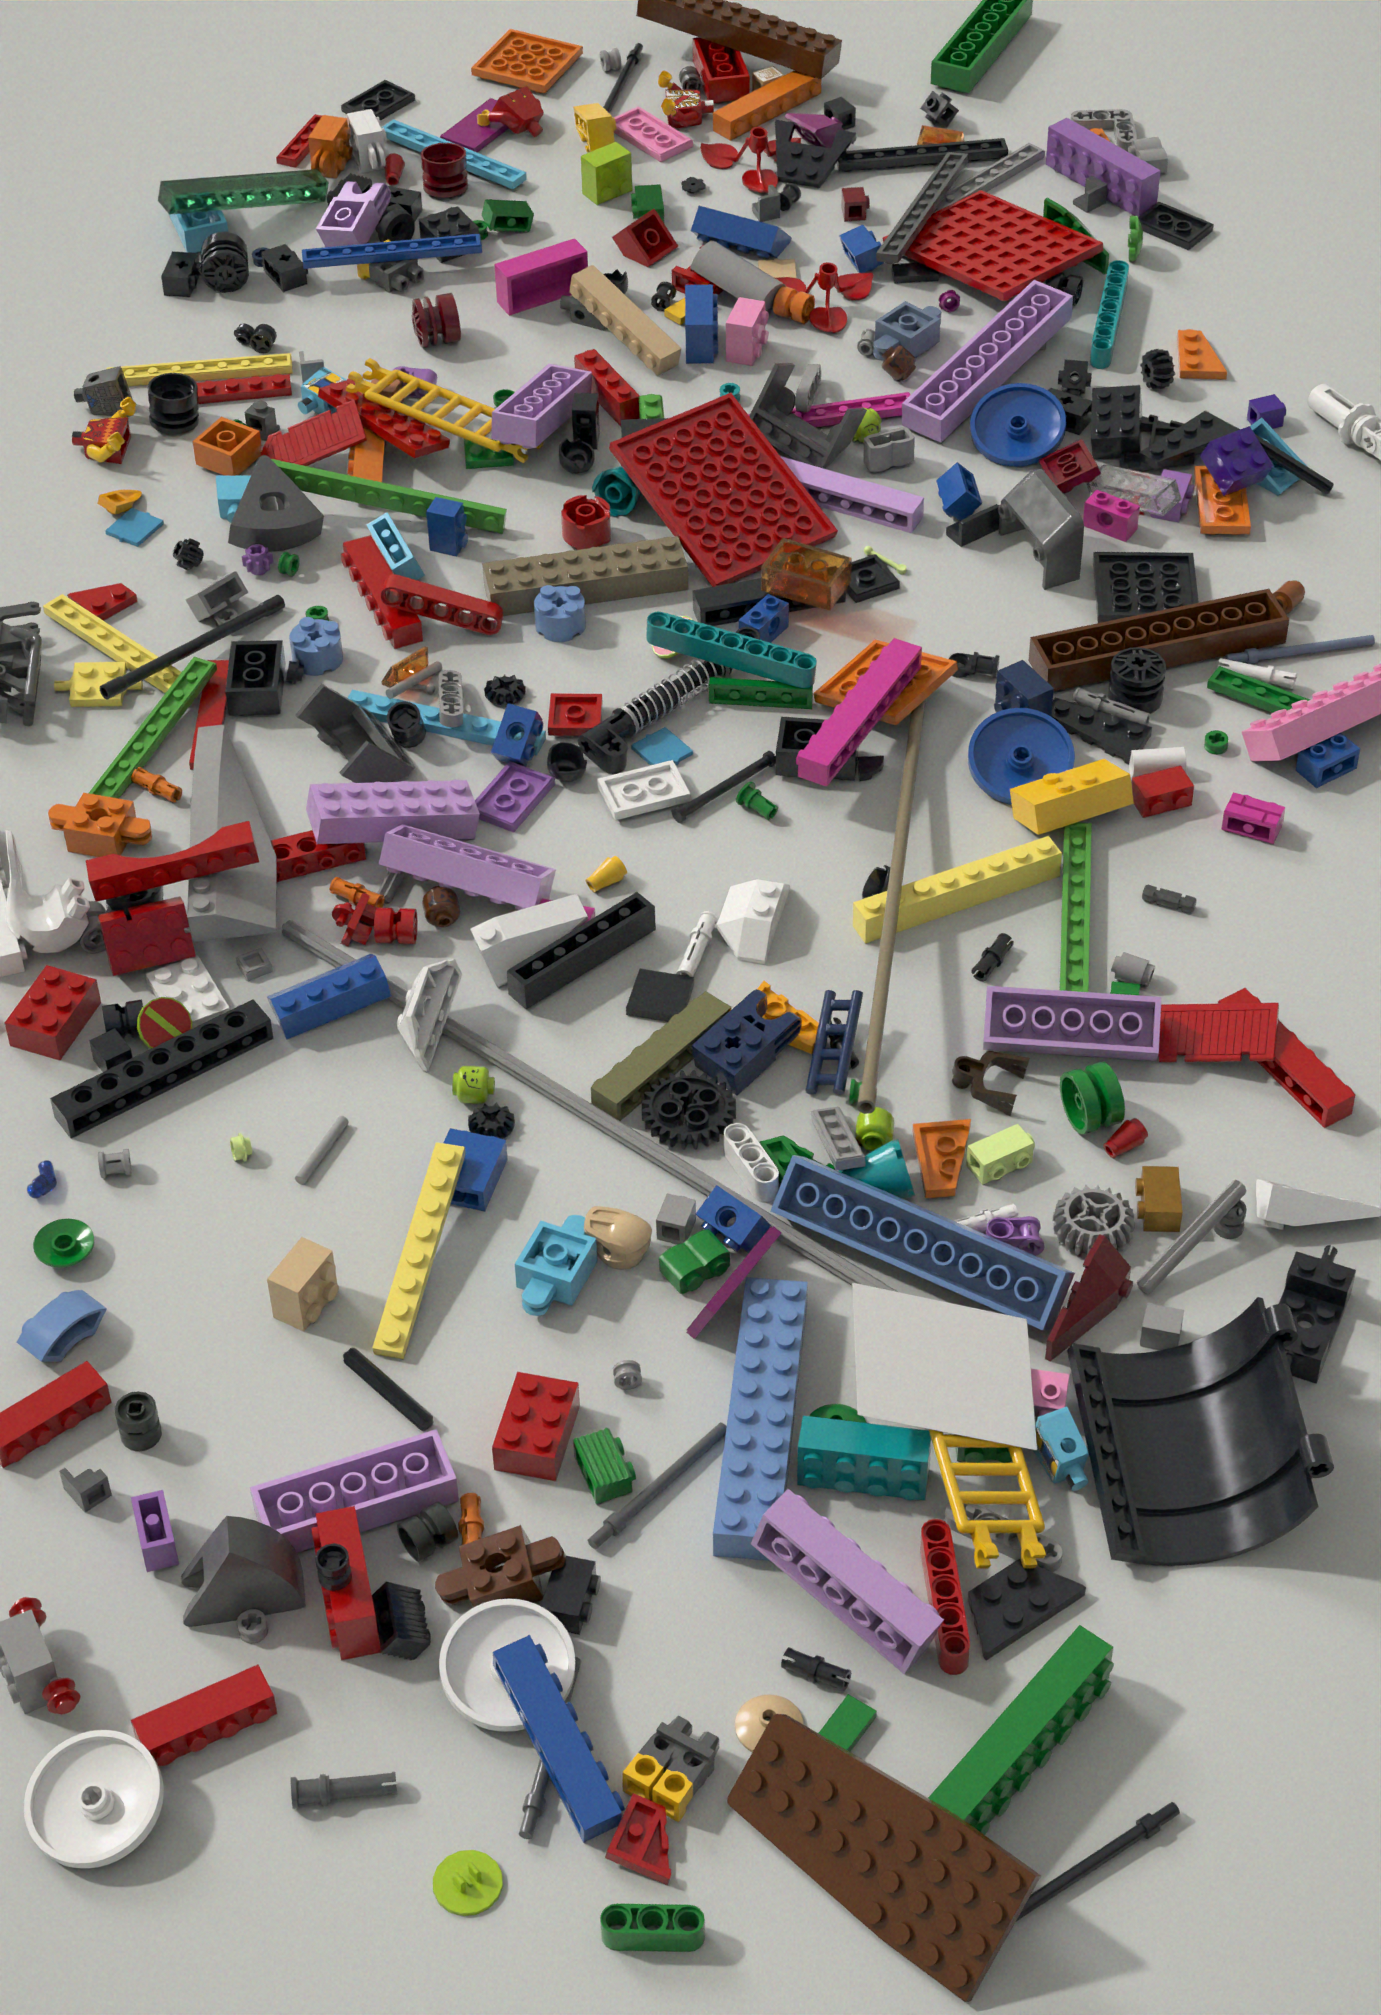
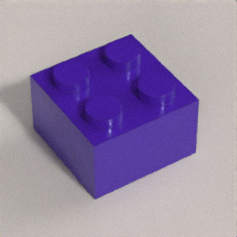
M1250 426L1211 440L1200 455L1224 496L1263 481L1274 467Z

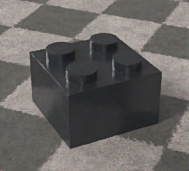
M458 206L419 219L420 239L479 234V227ZM464 255L444 256L436 258L439 260L440 263H443Z

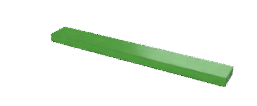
M197 657L192 658L93 786L89 794L118 799L132 782L131 776L135 769L138 770V767H144L217 671L216 663Z

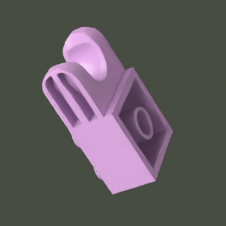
M346 182L338 197H333L316 228L325 247L367 244L390 202L391 193L388 185L385 183H375L367 192L362 194L357 182Z

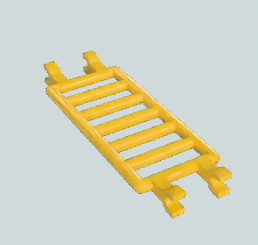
M371 358L365 361V366L371 368L372 372L366 371L361 376L359 373L352 371L348 375V378L353 380L355 385L350 383L346 387L347 392H361L365 394L367 400L493 451L498 452L501 449L507 451L522 463L528 460L529 455L521 451V449H528L523 448L522 445L502 444L498 440L494 441L485 437L492 431V411L495 410L492 407L400 370L389 371L379 366L377 361ZM374 378L380 380L376 384L366 381L373 380ZM395 380L407 383L406 386L391 398L379 394ZM417 388L428 392L411 407L400 403ZM438 396L449 400L448 403L433 415L421 411ZM459 405L471 409L454 424L442 420ZM479 414L491 417L475 433L464 429ZM544 442L539 444L536 448L540 449L543 446Z
M929 1429L957 1530L960 1533L971 1534L975 1548L974 1560L976 1568L988 1569L991 1566L989 1559H997L999 1557L998 1549L992 1543L989 1533H1017L1021 1546L1023 1568H1035L1038 1565L1036 1558H1044L1046 1556L1044 1547L1038 1542L1036 1533L1044 1531L1045 1524L1022 1448L956 1434H943L941 1431ZM947 1447L1008 1448L1013 1463H951ZM956 1476H1017L1021 1491H960ZM964 1504H1025L1030 1520H968Z

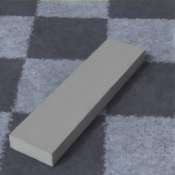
M840 1107L811 1111L812 1122L835 1170L865 1166V1156Z

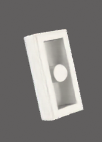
M1184 747L1132 750L1129 763L1131 777H1137L1180 765L1186 772Z

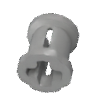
M123 1149V1152L111 1154L98 1152L101 1178H106L107 1174L124 1172L126 1175H131L129 1149Z

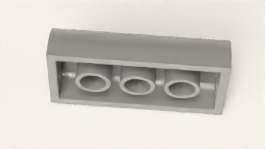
M715 241L706 243L697 252L690 266V269L737 298L765 301V310L773 308L778 290L786 286Z

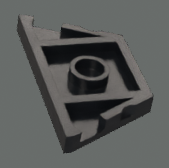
M1018 1559L968 1592V1602L971 1613L974 1615L977 1635L979 1634L983 1658L987 1661L1085 1596L1086 1587L1083 1584L1039 1566L1023 1568L1021 1559Z

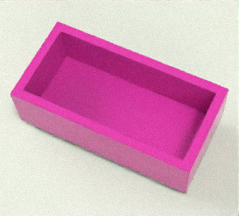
M574 238L494 264L497 303L510 316L559 300L562 295L571 296L570 285L572 275L588 267L587 250Z

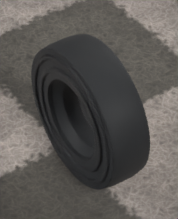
M400 209L387 213L378 228L380 242L386 240H411L415 231L414 219L410 214ZM401 222L400 232L395 237H392L391 233L394 226Z

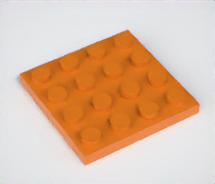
M509 29L471 67V73L473 76L480 77L481 79H489L501 84L517 86L518 88L527 86L530 90L537 93H546L583 54V46Z
M876 639L813 693L815 702L834 708L836 705H840L845 699L847 692L855 687L859 677L868 671L871 662L876 661L883 647H887L889 643ZM922 652L921 668L879 721L893 725L899 724L958 670L957 661Z

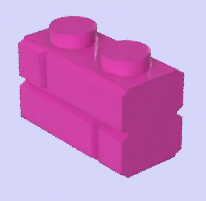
M1233 792L1224 810L1221 829L1274 844L1283 825L1286 807L1274 802H1266L1252 798L1249 795Z

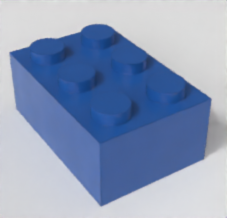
M685 285L686 364L714 363V354H718L717 294H713V285Z

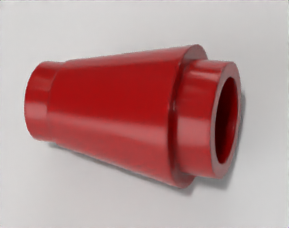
M391 153L385 158L386 182L389 185H397L405 167V162L399 154Z
M1138 1119L1125 1120L1107 1142L1103 1144V1147L1110 1157L1115 1158L1144 1144V1139L1148 1137V1132Z

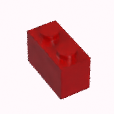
M1181 765L1133 777L1131 780L1133 802L1143 818L1192 806L1194 785Z

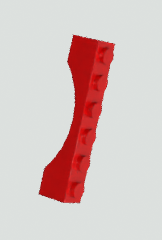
M250 821L222 827L201 843L170 855L134 858L109 854L86 860L89 884L95 902L258 863L259 857Z

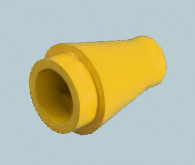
M617 856L607 857L585 881L590 890L595 893L602 888L623 880V876L627 874V869Z

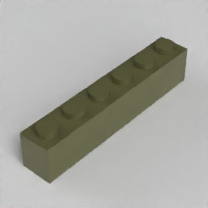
M707 991L697 999H693L679 1014L672 1016L667 1024L661 1029L654 1031L648 1040L642 1045L635 1047L630 1055L621 1062L616 1063L605 1076L593 1083L591 1086V1104L619 1121L624 1119L641 1104L642 1100H644V1093L650 1092L651 1084L659 1086L660 1077L668 1081L669 1073L677 1074L694 1059L692 1045L730 1012L732 1007Z

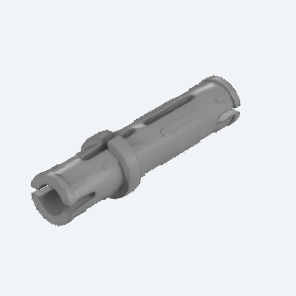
M1078 687L1072 698V703L1146 726L1150 720V713L1110 700L1102 693L1098 695Z

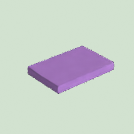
M509 761L476 798L475 803L480 813L479 820L515 832L554 787L555 778Z

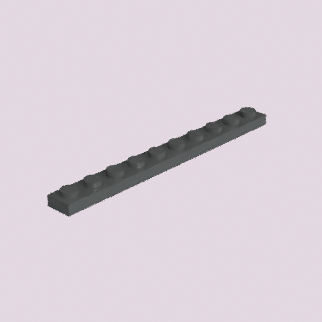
M947 152L877 251V261L895 264L901 260L969 162L968 154Z

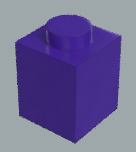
M1275 394L1249 400L1247 421L1251 425L1260 418H1263L1272 429L1283 427L1286 406Z

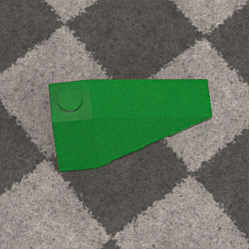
M1048 197L1044 199L1043 217L1096 239L1074 214ZM1103 247L1102 252L1082 262L1105 275L1108 271L1109 253Z

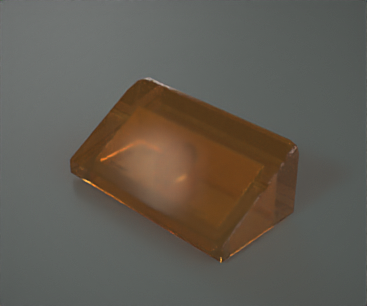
M922 125L917 145L964 141V133Z
M428 647L421 648L391 666L381 682L382 685L391 688L428 666Z

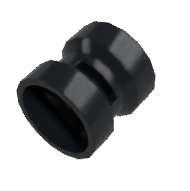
M335 1543L321 1547L315 1556L319 1583L323 1588L331 1591L345 1588L352 1578L348 1551L342 1545Z

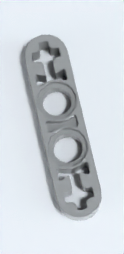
M808 364L796 391L795 406L797 412L810 411L821 384L820 364Z
M445 670L439 673L438 679L439 720L443 726L458 727L463 724L464 713L462 675L454 670Z
M948 1502L945 1508V1522L951 1530L972 1539L971 1534L960 1533L957 1530L951 1506ZM964 1504L968 1520H974V1518H976L975 1520H1009L977 1504ZM1017 1533L990 1534L991 1541L996 1545L998 1552L1015 1560L1021 1559V1547L1017 1548L1009 1543L1011 1538L1018 1537ZM1036 1533L1038 1542L1043 1545L1046 1555L1047 1553L1053 1554V1557L1049 1556L1047 1559L1036 1558L1037 1566L1051 1572L1057 1571L1062 1563V1547L1056 1541Z

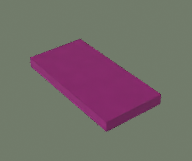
M490 98L440 135V138L478 153L509 128L500 122H490L487 126L478 125L477 115L481 114L484 110L491 112L498 101Z
M774 1226L769 1228L687 1328L686 1333L693 1339L698 1336L781 1235L777 1228Z

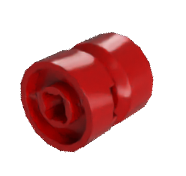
M376 908L374 918L375 943H392L394 940H397L399 944L416 943L418 931L416 909L400 908L398 912H395L393 908Z

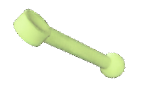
M871 546L864 548V554L868 556L876 554L881 561L897 569L898 574L906 573V565H898L873 551Z

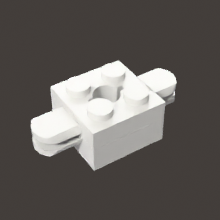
M372 109L348 113V127L351 129L350 146L353 148L352 155L360 172L365 173L384 169L386 166L385 158L388 156L386 146L384 147V141L387 140L384 127L381 128L379 117H375Z

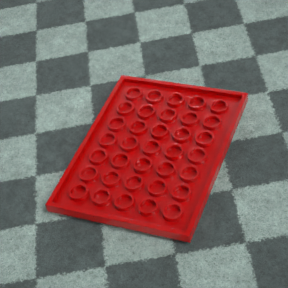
M732 393L610 442L609 450L672 534L679 537L681 546L712 587L730 584L768 567L769 561L779 551H798L800 553L837 535L838 530Z

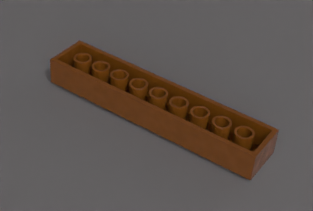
M638 0L636 15L638 17L822 79L839 64L842 46L841 39L835 38L831 34L817 32L814 28L799 26L796 22H787L775 15L761 13L757 9L743 7L740 3H731L726 0Z
M1264 589L1030 637L1028 661L1032 668L1054 688V691L1111 680L1110 672L1113 657L1121 650L1141 647L1150 649L1160 654L1165 660L1166 668L1222 657L1226 656V654L1241 653L1245 649H1260L1284 644L1287 639L1289 618L1271 590Z

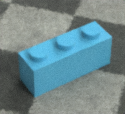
M388 512L367 524L369 531L396 575L414 580L425 576Z

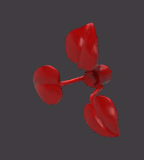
M762 127L752 128L750 138H746L739 153L735 147L729 144L701 143L700 149L704 160L710 166L718 169L732 167L733 161L737 162L749 145L751 152L757 154V170H747L742 175L743 185L752 191L768 193L769 185L777 187L778 178L776 173L770 169L761 170V153L763 151L768 157L772 156L773 160L777 162L776 140L768 142V132ZM792 138L791 142L801 143V138Z
M825 262L820 265L819 274L815 273L814 279L807 289L805 283L797 278L780 277L775 279L789 288L809 293L818 281L819 287L822 290H826L825 307L814 308L810 312L809 320L815 328L835 333L845 328L847 314L840 307L830 308V290L835 287L838 293L842 292L843 296L850 300L864 299L870 294L873 273H853L838 276L837 266L833 263Z

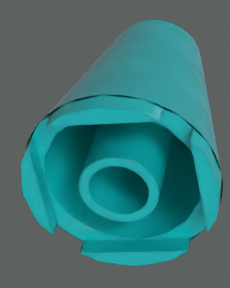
M622 466L601 472L594 479L592 485V493L595 492L596 497L604 499L610 506V515L616 517L630 513L642 494Z
M898 1139L892 1140L865 1155V1166L839 1170L843 1174L899 1198L915 1196Z

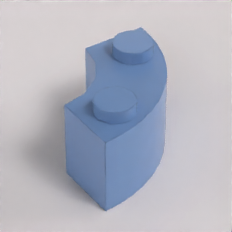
M83 1290L63 1292L44 1306L33 1318L28 1319L24 1323L22 1333L16 1343L41 1362H61L67 1352L77 1342L95 1334L107 1308Z

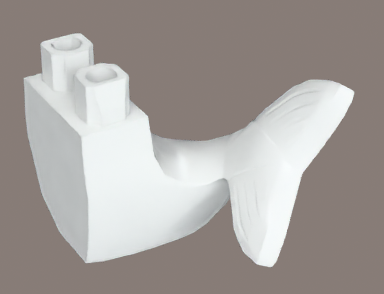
M5 830L10 869V883L5 914L10 930L18 939L25 938L30 945L34 946L32 950L39 953L61 952L68 949L79 940L89 924L86 915L90 908L89 901L85 897H81L85 889L84 883L77 879L68 878L64 886L55 885L47 894L30 895L22 889V871L14 837L11 830Z

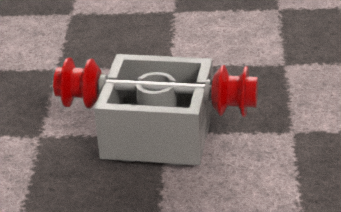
M21 1598L9 1610L10 1618L0 1622V1672L8 1684L7 1688L13 1704L20 1702L25 1714L46 1705L51 1713L67 1714L74 1710L79 1703L80 1694L74 1690L75 1682L73 1679L57 1677L54 1662L40 1631V1627L44 1624L47 1617L46 1613L41 1610V1601L37 1598Z

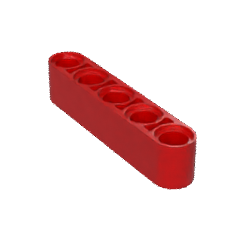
M396 574L387 576L383 583L381 600L387 606L486 635H494L501 629L503 609L496 603Z
M931 1519L922 1526L920 1553L928 1602L937 1610L939 1616L944 1619L934 1637L938 1663L945 1673L958 1675L966 1671L968 1667L970 1639L956 1557L949 1525L940 1519Z

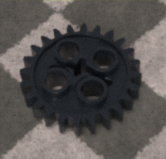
M681 1070L680 1077H675L674 1074L669 1073L668 1081L660 1077L659 1086L651 1084L650 1092L644 1093V1100L641 1102L642 1121H645V1129H651V1137L659 1135V1142L661 1144L670 1140L671 1148L677 1143H681L682 1150H685L687 1144H692L693 1148L697 1149L700 1142L708 1147L709 1139L719 1142V1134L724 1135L725 1128L730 1124H734L733 1119H736V1099L733 1098V1091L726 1090L725 1082L718 1084L717 1076L710 1080L707 1079V1072H704L699 1077L696 1076L695 1070L691 1072L690 1076H686L685 1072Z

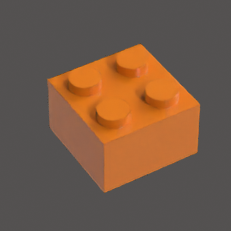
M220 417L192 441L196 465L224 476H239L260 457L262 451L259 430L224 417Z

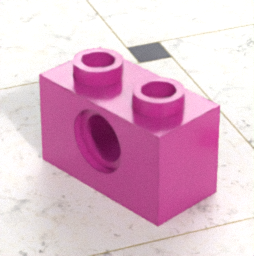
M1096 490L1085 501L1083 523L1087 528L1126 542L1138 529L1140 506L1106 492Z

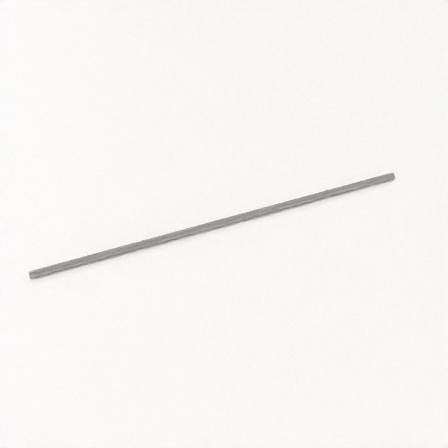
M288 920L282 925V933L336 967L356 960L292 920ZM387 979L392 995L388 999L405 1009L408 991ZM447 1017L442 1031L444 1034L705 1195L709 1196L715 1186L718 1185L763 1216L771 1224L770 1227L774 1226L781 1232V1235L777 1238L778 1240L851 1285L852 1283L898 1292L451 1017Z

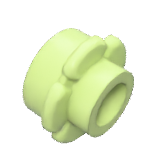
M238 1133V1136L230 1138V1147L234 1161L243 1159L246 1162L247 1155H252L249 1137L244 1138L241 1133Z

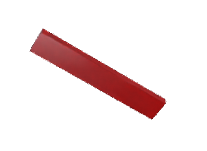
M207 660L216 663L217 671L202 689L189 760L190 770L194 769L198 727L224 725L227 711L225 689L229 660Z

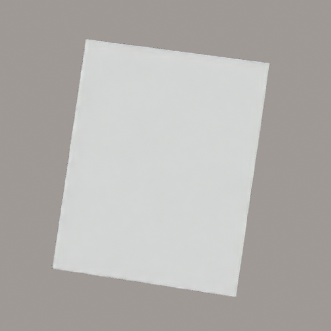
M852 1283L858 1415L1037 1450L1027 1319Z

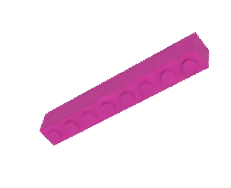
M893 638L887 647H883L880 656L876 661L871 662L868 671L859 677L857 684L852 690L847 692L843 702L840 705H836L830 718L824 720L821 729L816 735L813 734L811 736L809 744L805 749L799 751L796 758L798 777L826 787L919 671L921 668L922 647Z

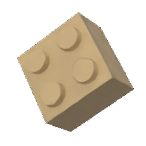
M303 1237L299 1239L267 1278L273 1318L303 1332L311 1322H315L319 1318L321 1310L328 1301H332L336 1297L339 1289L333 1250Z

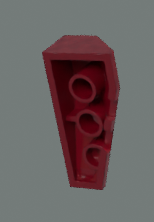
M1099 1234L1083 1263L1085 1269L1080 1282H1074L1067 1308L1062 1307L1050 1332L1046 1344L1045 1360L1051 1362L1072 1343L1115 1310L1123 1297L1128 1298L1132 1290L1133 1281L1130 1280L1131 1266L1103 1235Z

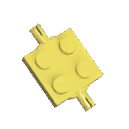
M126 662L74 663L73 675L70 680H55L54 690L70 691L69 702L71 707L122 706L123 697L127 690H143V681L128 687L127 690L107 700L101 695L99 687L118 676L125 675L127 673Z

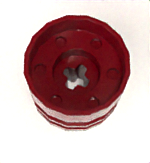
M437 143L427 146L421 151V165L424 171L422 175L423 190L427 194L439 198L458 196L468 189L466 150L462 146L453 143Z
M452 293L436 295L434 307L428 297H424L423 306L419 298L412 300L411 316L413 329L422 348L428 347V336L433 346L437 345L438 334L441 335L445 344L461 340L459 314Z

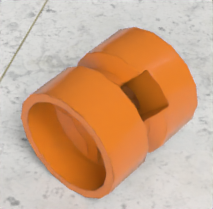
M783 286L778 290L774 299V314L785 318L791 317L792 320L805 324L809 321L810 312L815 308V297L802 291L798 292L795 289Z

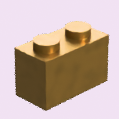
M1142 1166L1141 1178H1136L1135 1195L1141 1196V1201H1137V1219L1143 1220V1231L1180 1232L1183 1212L1179 1167Z

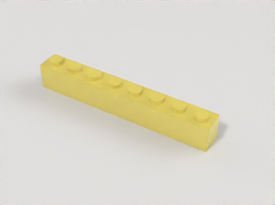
M1046 836L903 885L896 933L1060 877L1062 852L1052 839ZM887 891L853 902V927L865 944L881 938Z

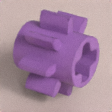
M260 544L251 545L245 550L246 555L242 556L243 566L247 567V572H251L254 575L265 574L270 570V564L274 563L273 554L269 553L268 547Z

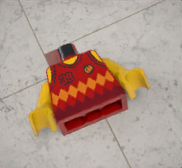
M126 397L120 403V407L123 410H118L110 418L90 420L85 432L73 431L72 444L83 446L87 459L96 460L100 463L122 464L131 439L128 416L135 414L136 403L131 397Z

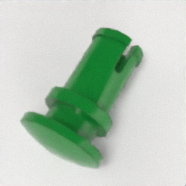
M754 782L745 784L736 797V803L738 805L745 804L748 809L753 808L767 820L772 819L778 811V806L762 796V792L759 789H755L756 785Z

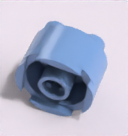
M546 585L540 589V593L534 600L535 626L538 634L541 632L544 634L545 639L553 642L570 641L573 639V635L577 633L580 636L586 628L585 600L580 593L579 587H553Z
M304 617L290 632L292 661L297 662V660H300L299 665L304 666L303 674L311 676L324 675L325 670L331 669L334 671L342 664L343 651L338 623Z

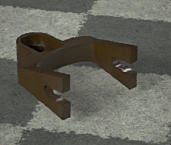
M987 1051L980 1060L968 1056H960L954 1062L952 1083L960 1089L968 1088L972 1084L971 1095L974 1099L1011 1116L1017 1095L988 1090L984 1087L983 1078L990 1067L998 1066L1024 1079L1030 1058L994 1051Z

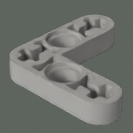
M1079 110L1071 113L1070 120L1088 130L1092 128L1113 129L1116 145L1127 152L1128 147L1132 144V140L1137 139L1133 116L1128 110Z

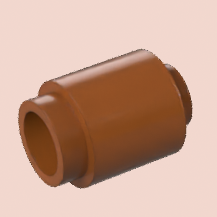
M1287 581L1273 595L1284 612L1288 614L1303 601L1305 588L1299 581Z

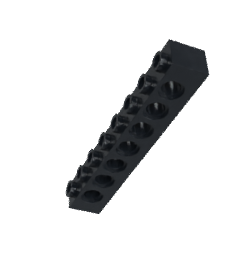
M252 999L51 1097L50 1101L54 1118L72 1139L274 1039L271 1019Z

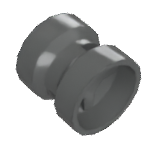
M693 66L683 68L679 73L682 89L701 91L703 83L698 70Z
M1239 1200L1214 1226V1231L1217 1235L1225 1239H1234L1242 1235L1247 1212L1245 1203Z

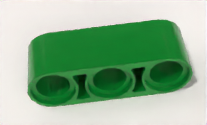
M617 1903L605 1907L600 1916L602 1942L611 1950L692 1952L699 1949L705 1940L704 1914L701 1909L693 1905ZM617 1924L624 1926L619 1930H614L610 1928L611 1926ZM650 1925H656L660 1927L659 1929L653 1931L646 1929V1927ZM685 1926H694L696 1929L692 1931H685L681 1928Z

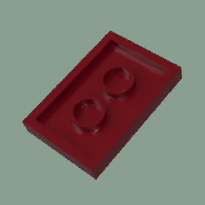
M1082 439L1038 460L1043 471L1063 494L1070 492L1079 484L1093 481L1096 476L1101 474L1097 463Z

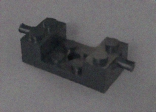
M1331 1245L1324 1248L1321 1258L1296 1251L1287 1273L1285 1289L1279 1301V1304H1285L1291 1308L1298 1333L1296 1342L1284 1347L1291 1375L1315 1384L1318 1382L1351 1296L1356 1273L1355 1269L1333 1262L1338 1250L1333 1246L1330 1253ZM1300 1321L1309 1322L1312 1325V1327L1303 1328L1299 1326L1297 1323Z

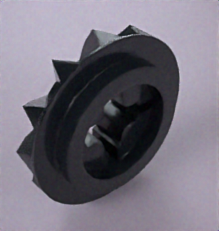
M505 674L503 677L494 676L493 680L487 681L484 688L487 700L496 705L515 704L525 696L526 692L522 679H517L515 675L507 677Z
M497 1102L493 1106H488L484 1103L481 1109L474 1108L473 1114L468 1116L469 1131L480 1135L504 1139L513 1131L515 1126L514 1114L510 1113L508 1106L500 1107ZM488 1118L489 1120H493L494 1118H496V1122L494 1123L490 1121L486 1123V1119Z

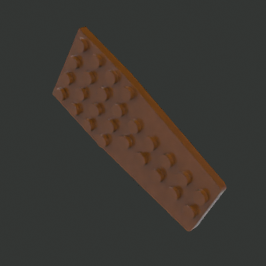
M775 1714L772 1716L727 1798L731 1808L875 1935L965 2002L971 2001L1041 1877L1039 1873L956 1814L786 1714Z

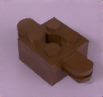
M519 1525L459 1546L463 1567L440 1574L435 1581V1589L447 1606L470 1600L473 1607L498 1599H519L536 1603L541 1601L544 1596L539 1575L562 1568L566 1561V1554L558 1540L553 1536L531 1543L522 1526Z

